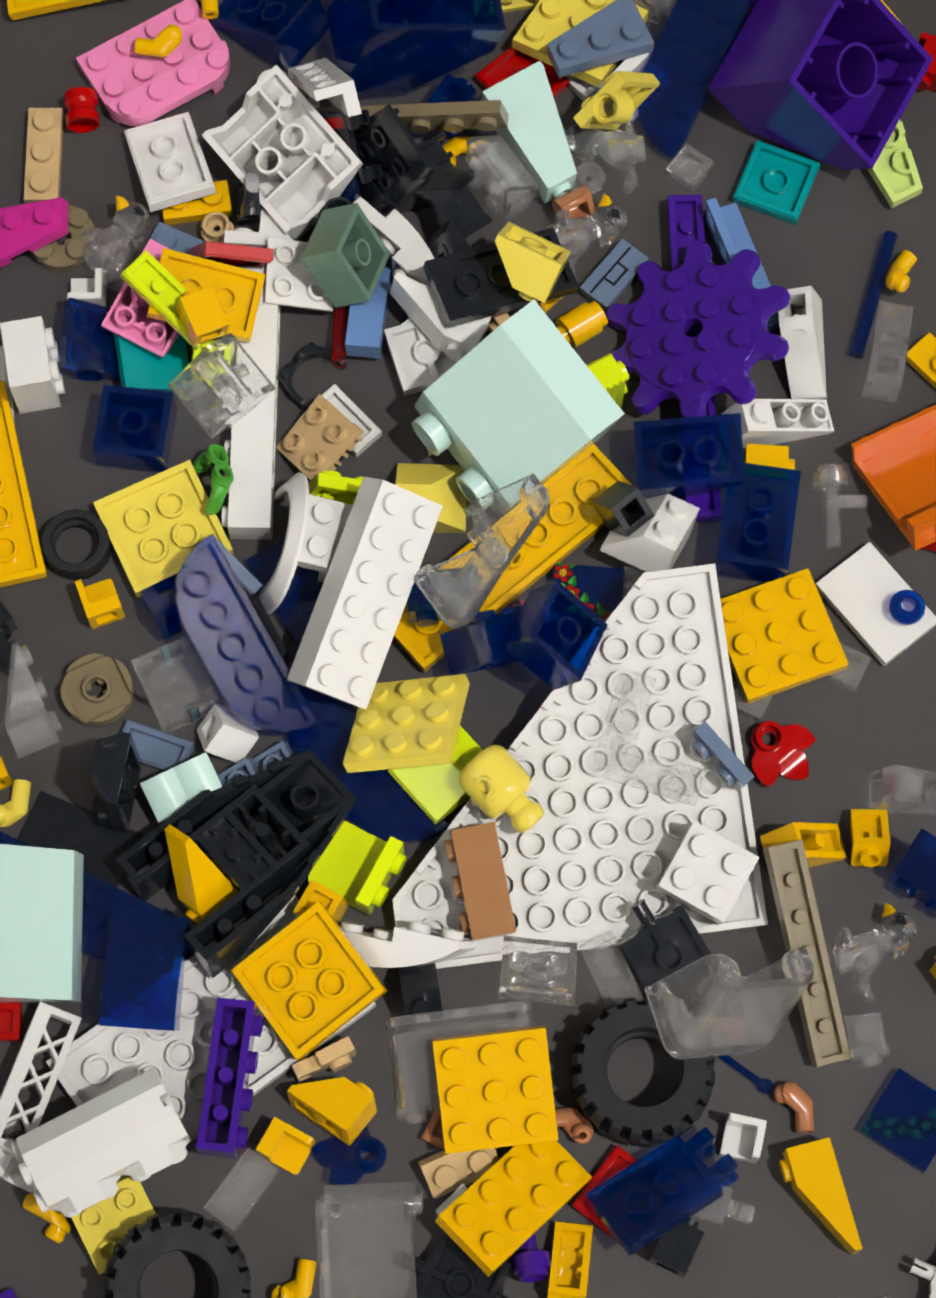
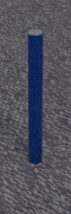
M892 231L884 232L851 347L850 356L861 359L864 356L898 235Z

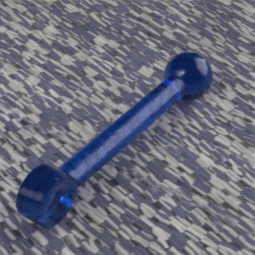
M711 1041L708 1043L709 1049L714 1052V1056L717 1055L755 1083L760 1093L768 1094L772 1090L773 1084L769 1079H760L722 1051L718 1042Z

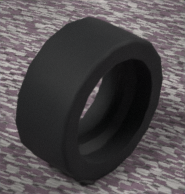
M80 509L63 511L53 517L44 528L41 539L43 554L51 569L61 577L75 581L89 579L101 572L108 563L112 550L107 529L101 519L89 511ZM78 526L86 527L93 531L98 545L96 552L91 558L84 562L72 564L65 562L59 557L56 551V542L61 533L69 528Z

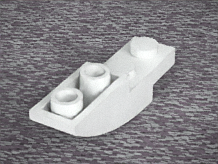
M359 197L354 203H358L390 252L389 257H392L393 277L398 272L431 287L423 266L425 261L434 259L420 234L396 209L385 218L362 197Z
M342 921L341 929L370 967L396 968L444 962L475 949L477 944L476 940L464 938V931L451 928H442V933L430 931L431 924L419 921H409V926L394 927V931L374 928V933L363 931L364 925L349 921Z

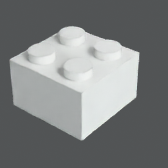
M42 316L0 323L9 388L19 413L61 407L59 395L65 394L62 373L59 371L58 362H60V354L52 327H45Z
M693 821L689 825L655 889L720 925L725 922L760 857L700 823Z

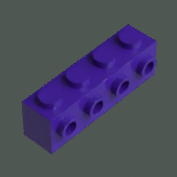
M217 997L196 1149L200 1155L238 1159L239 1149L245 1150L248 1127L242 1126L244 1111H251L253 1101V1089H248L249 1074H256L258 1065V1052L253 1051L254 1038L261 1037L264 1015L258 1014L255 1001Z

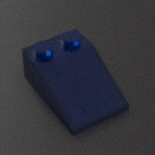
M223 0L218 6L219 16L215 19H208L212 26L267 63L277 65L288 70L287 68L297 66L332 26L320 0Z
M741 413L634 422L637 485L645 499L664 494L683 498L745 484Z
M730 461L715 560L717 575L770 582L787 576L801 471Z
M113 913L102 984L99 1026L179 1031L186 952L184 935L187 933L188 918Z

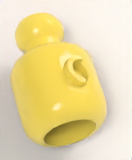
M488 746L476 755L460 772V786L471 798L473 806L477 805L488 818H498L506 813L511 818L513 828L519 833L524 834L544 816L542 806L537 802L531 801L525 795L531 787L530 776L503 746Z

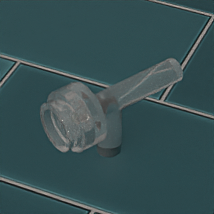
M841 464L817 466L816 473L813 474V489L824 491L828 548L841 547L839 508L867 507L866 495H838V490L849 487L848 472L844 471V465Z

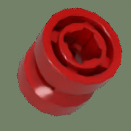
M75 87L67 90L63 95L65 108L68 109V113L65 116L67 129L75 133H88L98 129L100 117L99 113L95 110L98 105L97 92L89 87Z

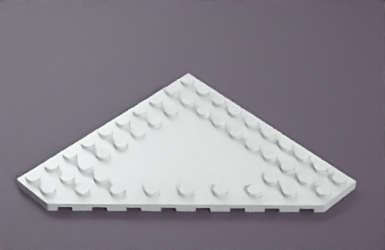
M715 563L643 573L511 744L508 752L526 770L531 779V787L525 795L531 801L537 802L542 806L544 816L523 834L513 828L511 818L506 813L498 818L490 819L477 805L473 806L470 798L404 886L392 899L396 927L409 926V921H419L431 924L430 931L442 933V928L462 931L459 913L465 912L463 897L455 898L452 877L458 876L456 861L448 862L444 840L451 839V830L495 822L516 933L479 940L475 949L450 960L435 963L436 969L619 945L618 942L635 933L642 925L633 909H631L634 903L637 904L644 915L645 913L638 901L645 899L654 917L665 915L682 904L655 889L693 821L700 823L758 856L748 784L741 789L735 784L732 787L728 786L718 775L717 770L720 767L711 757L707 760L704 759L692 745L695 739L691 734L706 721L744 764ZM759 859L724 923L719 925L682 904L699 934L768 925ZM470 934L464 935V938L471 939Z

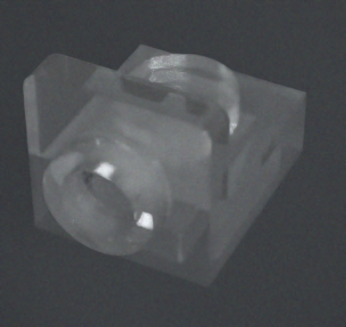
M881 1012L844 1016L843 1024L851 1055L850 1063L860 1062L861 1067L883 1064L882 1059L887 1058L891 1050L890 1045L886 1044Z

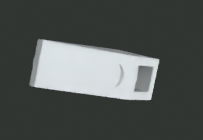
M812 286L787 289L790 294V302L786 308L778 311L781 336L789 344V351L784 358L791 399L827 398L822 299Z
M754 399L745 405L735 402L718 416L726 448H746V444L775 445L834 432L826 399Z

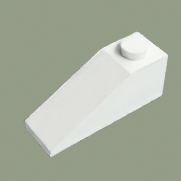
M398 272L394 276L390 290L391 296L436 348L444 352L447 357L458 362L483 340L492 316L448 328L431 287Z

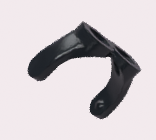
M254 172L247 173L244 177V184L241 182L235 187L237 223H253L257 221V218L261 217L259 177Z
M310 342L299 353L296 360L289 363L278 376V380L283 383L288 395L303 410H306L309 404L296 393L292 385L293 375L301 364L312 359L325 358L334 362L342 370L347 367L346 362L344 364L342 358L338 357L332 360V350L317 346L313 342Z

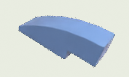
M384 267L370 301L350 305L345 341L346 356L381 359L392 267Z

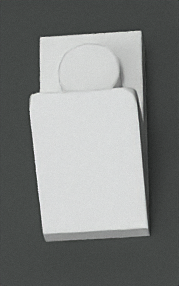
M261 208L259 232H254L248 228H236L234 231L225 230L224 243L261 248H267L268 237L293 239L283 231L264 208Z

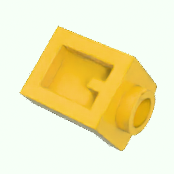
M851 809L849 818L852 842L851 865L865 867L887 866L890 850L887 809Z

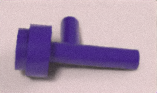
M534 1234L517 1250L523 1251V1253H519L512 1258L515 1275L519 1276L520 1282L523 1283L539 1282L549 1277L551 1268L550 1254L545 1250H537Z

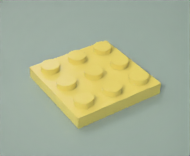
M539 0L512 39V48L553 66L547 54V44L616 0ZM636 5L645 23L648 19L649 10ZM619 61L571 75L599 88L612 73Z
M190 460L93 502L99 518L107 529L109 539L136 597L217 562L201 546V541L209 534H213L232 555L234 554L217 515H209L205 511L204 506L209 498Z
M466 674L376 683L367 708L362 709L358 707L343 760L347 773L450 764L470 686Z

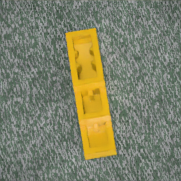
M555 1221L547 1298H586L593 1226Z

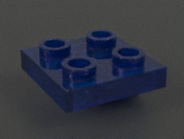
M69 298L64 302L59 367L74 370V376L80 380L101 381L107 378L121 382L114 333L101 327L110 308L74 298Z

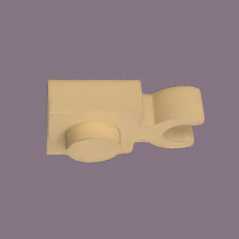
M349 1036L315 1052V1055L293 1064L292 1068L300 1083L320 1071L324 1072L331 1069L332 1073L348 1067L352 1064L351 1058L356 1056V1051Z

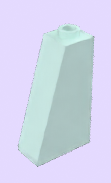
M541 61L484 90L481 101L501 100L508 113V127L497 128L496 131L544 203L573 190L577 171L545 68Z

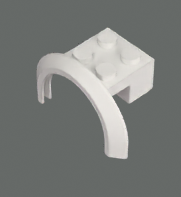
M296 473L275 492L274 499L277 500L285 494L284 501L290 502L286 537L277 567L270 581L260 590L259 599L267 614H271L283 601L297 566L319 571L318 581L324 583L353 506L309 494L308 480L304 473Z

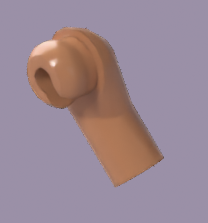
M787 1081L785 1084H778L774 1090L775 1100L778 1103L788 1104L795 1111L796 1133H813L814 1112L812 1098L795 1082Z
M573 1107L555 1108L557 1127H562L579 1144H586L592 1139L593 1126L578 1109Z

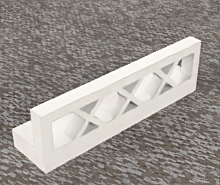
M327 58L287 68L290 79L315 101L327 98L348 117L362 114L354 80Z
M41 1001L39 1002L0 1096L1 1149L13 1153L10 1146L13 1142L1 1138L7 1124L21 1119L26 1132L39 1126L82 1019L81 1017ZM50 1017L70 1024L66 1037L54 1042L51 1041L46 1030ZM43 1037L46 1045L38 1048L40 1040ZM62 1045L60 1053L57 1055L55 1047ZM48 1050L55 1065L52 1071L38 1076L32 1060L35 1055ZM29 1071L32 1079L24 1082L27 1072ZM49 1078L44 1090L41 1081ZM35 1084L41 1098L39 1105L24 1111L18 1098L19 1092ZM15 1105L18 1114L10 1117L12 1109ZM35 1113L30 1125L27 1116Z

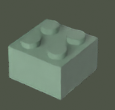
M358 203L322 211L301 258L321 286L322 291L327 295L334 307L337 308L370 301L390 252Z

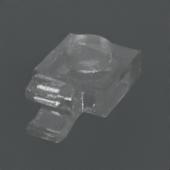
M697 1177L686 1215L721 1227L725 1216L751 1225L756 1207L731 1200L733 1188Z

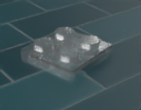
M504 936L499 998L574 1006L578 943Z

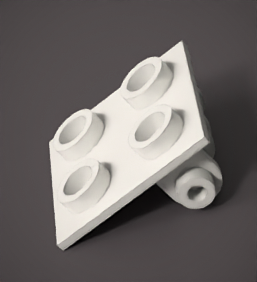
M268 237L267 248L274 249L273 261L264 265L266 266L264 303L328 312L333 311L332 302L322 291L321 286L301 258L308 242Z

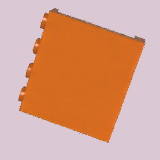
M936 405L926 407L919 413L904 420L894 422L876 433L864 436L851 444L854 469L915 551L936 542Z

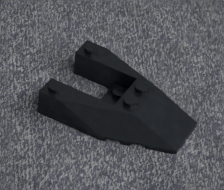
M311 750L267 766L268 770L250 777L243 775L232 780V784L214 791H210V789L202 791L116 858L122 877L141 899L146 902L174 880L165 828L171 824L190 837L203 853L207 854L240 890L184 935L189 952L212 978L242 956L294 897L357 803V798Z

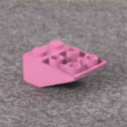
M149 239L143 252L147 250L160 263L163 248H170ZM125 282L103 320L101 327L164 358L180 334L167 322L148 318L149 304Z

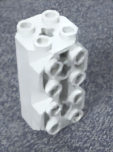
M152 1068L17 1137L16 1141L11 1143L10 1146L19 1162L18 1167L26 1184H31L35 1191L33 1194L43 1213L48 1210L60 1211L64 1217L72 1218L88 1207L113 1197L119 1189L117 1181L121 1175L131 1176L133 1181L141 1182L148 1179L152 1174L183 1161L188 1154L186 1146L190 1141V1137L155 1068Z

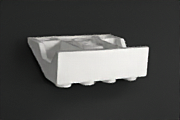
M277 65L246 92L242 107L222 126L206 130L202 134L203 138L243 184L247 173L254 172L258 175L260 204L283 231L296 241L304 237L317 224L327 201L339 197L356 175L358 169L363 165V162Z

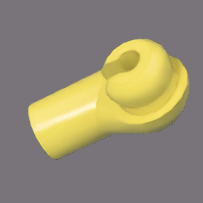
M21 779L13 781L11 800L0 805V827H9L27 814L31 790L30 781Z

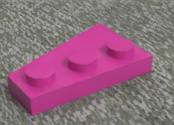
M63 197L0 208V268L12 263L11 258L27 250L34 252L68 234L69 203Z

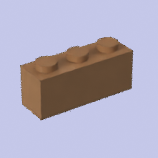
M495 822L451 830V839L444 841L448 862L456 861L458 876L452 877L455 898L463 897L465 912L459 913L461 929L465 932L464 935L470 934L472 940L479 941L516 933Z

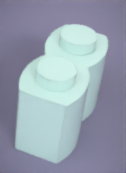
M206 752L140 783L158 823L168 819L202 791L207 789L214 791L223 787Z

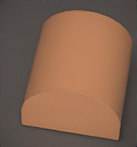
M583 184L552 200L554 213L567 232L597 217L591 191Z

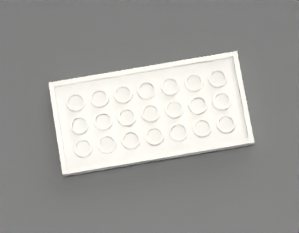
M296 895L243 955L214 978L192 956L72 1042L58 1080L77 1107L155 1068L190 1137L189 1143L198 1137L217 997L253 1001L231 970L299 917L293 912L299 902ZM373 1002L371 1005L365 1008L362 1012H360L357 1016L351 1019L348 1023H346L338 1031L332 1034L329 1038H327L324 1042H322L319 1046L313 1049L301 1060L307 1058L309 1055L318 1050L328 1041L333 1039L339 1033L344 1031L350 1025H352L365 1014L376 1007V1003ZM265 1016L261 1037L254 1038L253 1051L258 1052V1065L256 1074H249L248 1089H253V1096H255L292 1069L293 1064L301 1061L295 1059ZM51 1057L46 1063L53 1070L55 1064Z

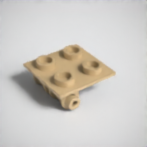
M319 394L276 448L304 473L307 478L312 480L319 472L335 471L337 469L335 464L341 467L343 463L339 458L341 456L349 457L345 451L349 450L351 452L355 445L363 440L360 436L364 431Z

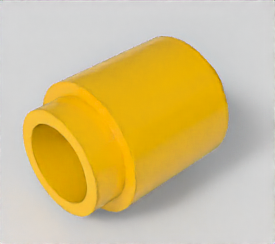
M591 301L590 303L583 302L556 319V328L571 347L575 349L601 333L603 327L608 324V320L603 309L596 301Z

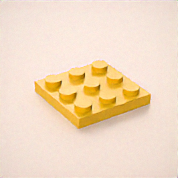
M809 568L720 599L729 662L747 704L848 668L849 663Z
M320 901L316 902L231 970L296 1060H301L387 992L379 978Z
M545 1025L432 1039L445 1154L558 1140Z

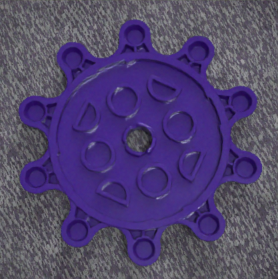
M700 240L692 241L687 247L684 263L676 270L667 272L655 262H643L639 266L637 278L644 288L641 297L632 304H613L607 309L608 325L626 334V340L622 347L611 354L616 362L619 360L623 362L628 374H634L640 379L639 387L632 398L633 409L638 414L647 415L653 412L663 400L675 399L680 403L682 420L688 425H697L706 417L708 401L716 394H728L737 404L741 405L752 402L757 394V388L750 378L752 366L760 360L778 361L787 355L789 351L788 341L782 336L770 333L767 323L771 315L787 307L790 302V294L786 288L778 285L764 289H756L753 286L752 278L758 270L761 261L755 251L741 250L729 263L715 265L712 262V250L708 243ZM695 322L703 325L699 335L695 337H688L686 335V332H688L691 326L695 325Z

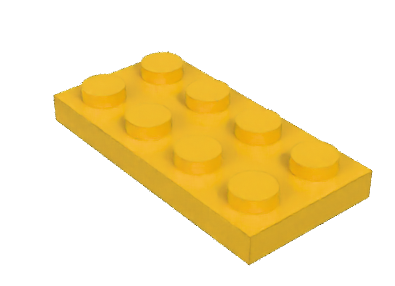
M557 1141L515 1145L437 1217L435 1222L489 1277L588 1184L592 1176Z

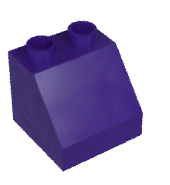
M758 0L710 83L708 90L749 132L843 170L870 169L875 165L933 58L880 0Z

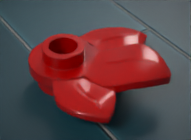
M773 721L759 723L751 734V744L755 750L751 766L756 778L766 787L772 786L779 775L789 780L799 781L807 779L809 776V765L803 750L812 746L816 738L808 729L798 724L782 727ZM764 735H771L774 737L775 743L773 745H766L762 741V737Z

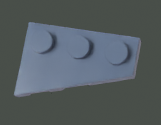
M616 0L547 44L548 57L559 78L654 50V41L633 0Z

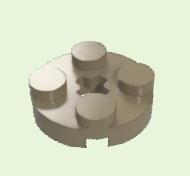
M68 205L67 235H71V239H65L63 245H59L57 240L31 252L32 256L42 263L44 268L53 272H71L81 267V263L88 256L91 258L97 246V235L94 224L86 210Z
M93 653L78 658L67 669L63 684L61 683V698L69 714L83 725L88 727L108 725L117 721L131 708L134 692L133 681L128 669L121 661L105 657L103 654ZM94 682H98L100 686L107 685V689L103 691V696L99 698L95 695H88V692L92 690L91 684Z

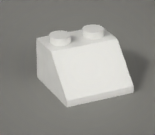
M664 494L645 499L654 513V517L629 537L610 531L600 551L645 572L671 569L690 537L700 508L670 494Z

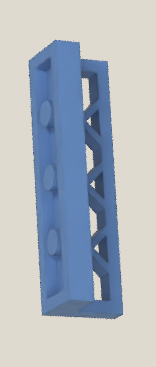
M716 198L706 200L703 219L722 265L729 263L741 250L748 249L757 253L737 203L720 207ZM761 261L758 270L752 278V284L756 289H764L771 286ZM778 312L769 318L767 323L768 331L780 328Z

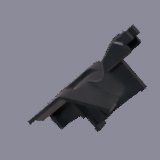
M389 104L370 116L371 124L355 138L363 165L380 164L383 177L372 179V182L368 184H362L360 181L355 182L371 206L380 214L386 216L394 209L402 213L433 207L439 228L433 233L429 244L434 259L472 249L466 238L487 226L493 220L488 214L486 215L467 187V184L475 178L473 169L468 172L455 169L450 159L453 156L452 152L446 153L439 143L447 136L444 130L438 132L430 140L417 145L397 114L400 112L398 108L393 109Z

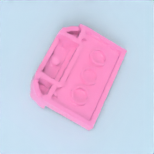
M184 0L76 57L77 65L91 87L97 92L98 98L110 117L118 125L123 123L134 127L155 122V119L209 90L215 95L224 87V81L229 74L231 64L225 40L221 41L208 19L202 17V10L195 0ZM170 24H175L181 28L182 42L167 57L135 54V41L137 37L154 39Z

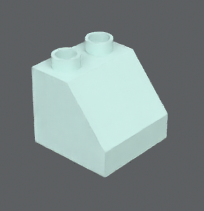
M532 300L498 326L422 392L414 405L420 416L412 421V427L430 452L438 456L448 449L465 470L456 477V482L461 492L477 510L482 512L492 505L499 515L502 516L589 446L596 443L625 413L537 302Z
M0 844V1003H39L40 1001L43 1003H81L83 854L75 850Z

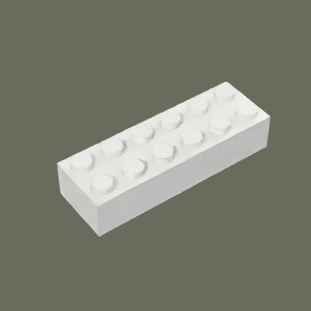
M363 477L289 672L288 681L362 709L367 708L441 513L442 505L385 480Z

